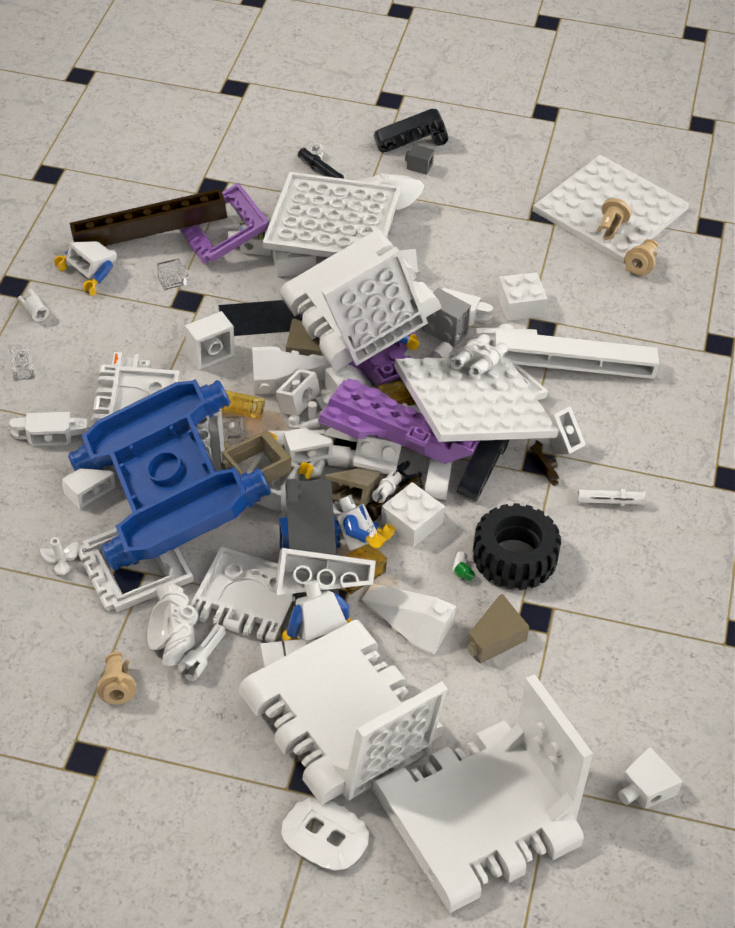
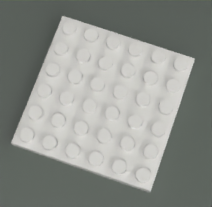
M599 155L534 204L533 212L624 263V257L628 250L642 245L647 239H653L687 211L689 203L625 169L621 165ZM610 198L621 199L630 206L632 215L628 222L620 224L613 239H604L603 236L606 229L597 232L604 216L601 211L602 205L605 200Z
M289 172L263 239V249L329 258L374 231H381L387 237L400 197L401 186Z
M502 356V360L498 365H494L490 372H484L479 378H473L470 375L469 370L471 366L467 364L462 366L461 369H454L451 366L452 358L448 357L395 359L394 367L439 442L557 438L559 430L552 423L550 417L508 357Z

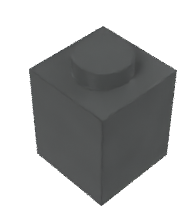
M414 144L405 155L407 169L427 175L433 166L434 150Z

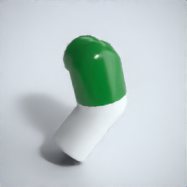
M457 552L453 564V572L459 578L469 582L474 578L475 573L466 564L467 554Z

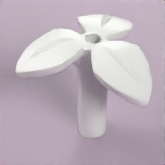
M54 537L50 540L52 549L41 548L39 552L46 563H57L54 568V572L57 575H65L71 568L66 561L75 560L79 552V543L74 542L65 547L63 551L59 538Z

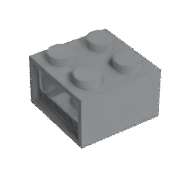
M437 288L433 293L439 299L442 308L426 317L428 324L424 325L422 330L455 347L468 335L471 305Z

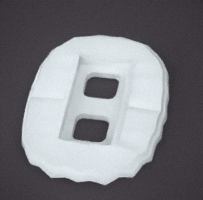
M308 797L303 802H297L282 821L281 834L285 843L301 857L321 868L333 871L347 869L362 856L368 845L369 831L364 821L359 820L354 813L349 812L345 807L338 806L332 801L321 805L316 798ZM311 819H316L324 824L317 834L305 828ZM334 831L345 836L343 842L337 847L327 842L328 837Z

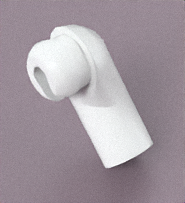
M292 415L288 419L289 427L292 430L300 428L315 430L321 428L318 418L304 422L300 420L298 415Z

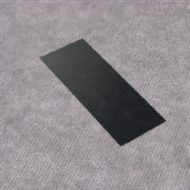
M283 300L218 305L219 312L222 311L233 325L234 336L289 332L292 319L299 321L303 319L300 314L294 316Z

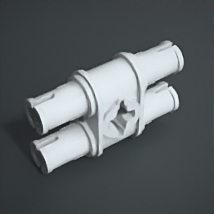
M481 334L477 339H471L467 342L466 346H462L458 350V354L452 358L451 366L458 370L467 364L471 366L469 370L470 375L473 378H479L484 372H490L494 365H498L501 362L502 356L508 352V345L504 342H499L495 347L490 346V337L486 334Z

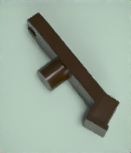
M536 440L535 444L530 447L531 452L529 455L535 460L550 483L555 486L559 484L557 479H560L554 469L558 467V463L555 458L547 460L542 453L543 444Z

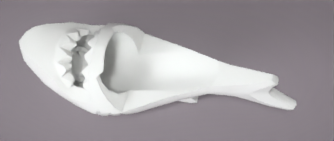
M380 173L373 177L356 180L401 186V193L395 211L412 204L421 195L425 186L421 180L415 177Z

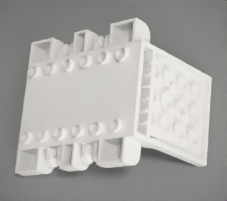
M374 231L288 281L280 289V295L293 315L303 314L302 325L311 340L316 337L320 338L319 348L334 371L352 361L356 366L428 324L426 317L442 308L439 299L424 282L414 281L417 278L415 271L403 259L400 250L394 247L381 231Z
M353 620L250 674L241 682L239 688L240 695L256 717L264 713L269 718H273L281 713L284 714L274 723V726L278 729L274 741L284 755L291 751H294L296 755H302L311 750L312 753L302 761V764L307 767L303 773V781L321 805L341 794L349 801L372 788L373 781L400 768H406L427 756L432 742L443 736L445 729L439 718L448 688L441 681L415 697L401 702L400 699L409 692L405 687L406 678L395 665L388 666L385 662H381L374 667L372 666V663L376 662L380 657L377 652L378 643L359 620Z
M535 674L527 677L525 680L518 723L512 729L507 722L502 720L473 734L472 742L466 744L467 751L470 754L469 757H466L460 748L451 750L449 747L430 754L429 762L423 764L424 771L428 775L425 778L416 768L410 770L409 773L403 767L372 782V791L449 913L480 898L481 885L488 883L484 867L487 866L496 878L503 874L507 882L510 883L524 876L527 868L526 862L533 860L532 853L527 847L531 844L539 855L548 853L552 860L582 846L584 836L576 819L593 753Z

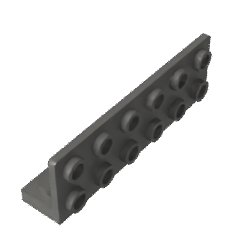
M297 478L287 479L285 491L289 549L336 555L331 480L297 481ZM339 588L328 590L339 595ZM306 592L292 594L293 608L296 606V599L307 596Z

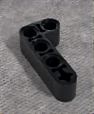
M437 109L426 110L380 128L374 133V140L381 152L391 151L427 136H431L433 143L437 146L446 144L449 138L444 121Z
M510 439L480 440L460 480L457 493L478 501L500 454H504Z

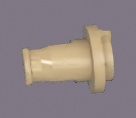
M617 198L605 200L601 208L604 216L597 232L606 229L603 238L607 240L613 239L620 224L629 221L632 215L630 206L625 201Z
M647 239L642 245L628 250L624 257L626 272L630 271L638 276L649 274L655 266V256L658 253L654 251L659 246L655 240Z
M112 652L105 658L107 666L105 668V675L97 683V694L106 703L123 704L134 698L136 682L129 675V660H124L122 664V652Z

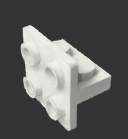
M367 435L366 439H358L353 466L379 471L385 475H388L391 471H395L396 474L402 445L386 438H376L375 435Z

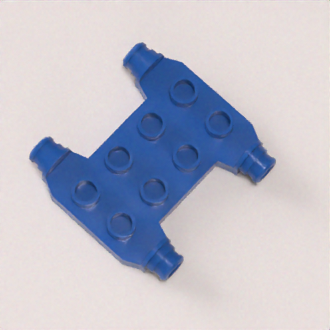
M196 379L175 382L96 421L86 433L82 434L84 444L79 446L78 450L69 452L68 458L74 471L78 469L105 470L104 467L114 465L132 513L121 523L115 525L118 535L113 537L112 541L102 545V552L112 570L116 571L124 565L126 567L131 564L136 565L139 563V560L154 559L170 550L176 549L180 545L237 518L248 505L252 508L255 506V503L261 501L260 498L271 495L272 491L261 469L256 468L254 469L255 471L239 475L235 467L216 471L196 425L207 415L213 418L215 417L214 414L220 412L221 408L230 406L231 401L221 381L216 380L210 385L205 384L201 387Z

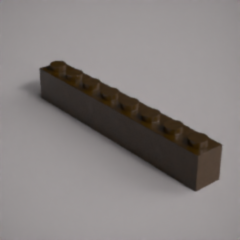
M220 188L75 221L69 224L74 242H99L103 246H108L228 218L225 200Z

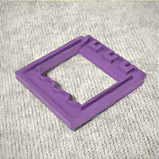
M239 182L222 193L225 204L229 202L247 227L215 247L199 225L179 229L202 263L214 262L268 229L269 221Z

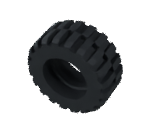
M514 503L513 506H508V504L501 505L499 509L495 507L489 511V514H484L480 522L477 523L472 551L473 561L481 574L484 573L483 577L489 582L491 580L494 581V584L499 587L503 585L509 590H513V588L526 590L529 586L531 588L537 587L540 582H546L549 576L555 572L561 548L559 529L556 524H553L554 521L548 515L545 516L543 511L540 509L535 510L530 505L520 506V503ZM507 540H518L527 543L534 550L527 553H514L504 549L499 543Z

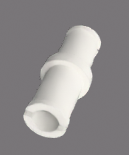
M391 471L386 478H383L379 482L378 488L372 493L373 499L377 502L381 498L379 503H383L388 495H392L396 490L397 484L402 480L401 474L399 472L395 474V471Z

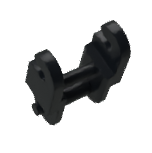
M408 460L397 466L396 473L399 472L405 477L398 484L399 487L414 477L421 478L423 475L420 471L418 475L416 473L407 475L404 471L410 466Z

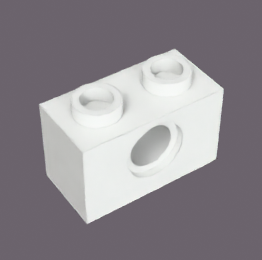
M298 369L276 391L281 413L299 416L308 406V403L321 393L316 372Z

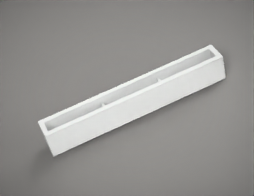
M498 330L495 331L492 345L495 347L499 342L506 343L508 345V352L503 357H508L513 364L649 379H655L659 366L658 349L656 347Z

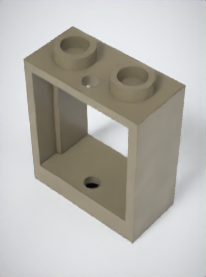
M265 430L222 451L221 467L223 470L235 467L239 475L244 472L237 464L264 452L273 463L261 469L267 482L270 483L291 473V457L269 431Z

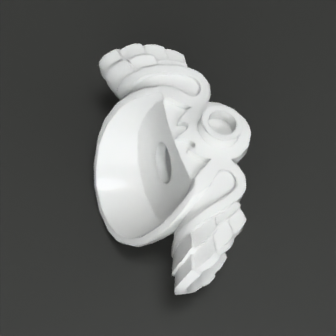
M165 583L156 587L157 596L160 601L153 608L150 615L147 642L151 650L164 649L162 665L170 667L177 666L185 657L184 654L193 649L195 644L193 625L198 620V612L195 608L188 605L189 599L183 593V588L175 584Z

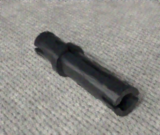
M305 147L299 150L298 158L305 161L311 169H316L325 177L344 179L343 174L322 161L317 154H312Z

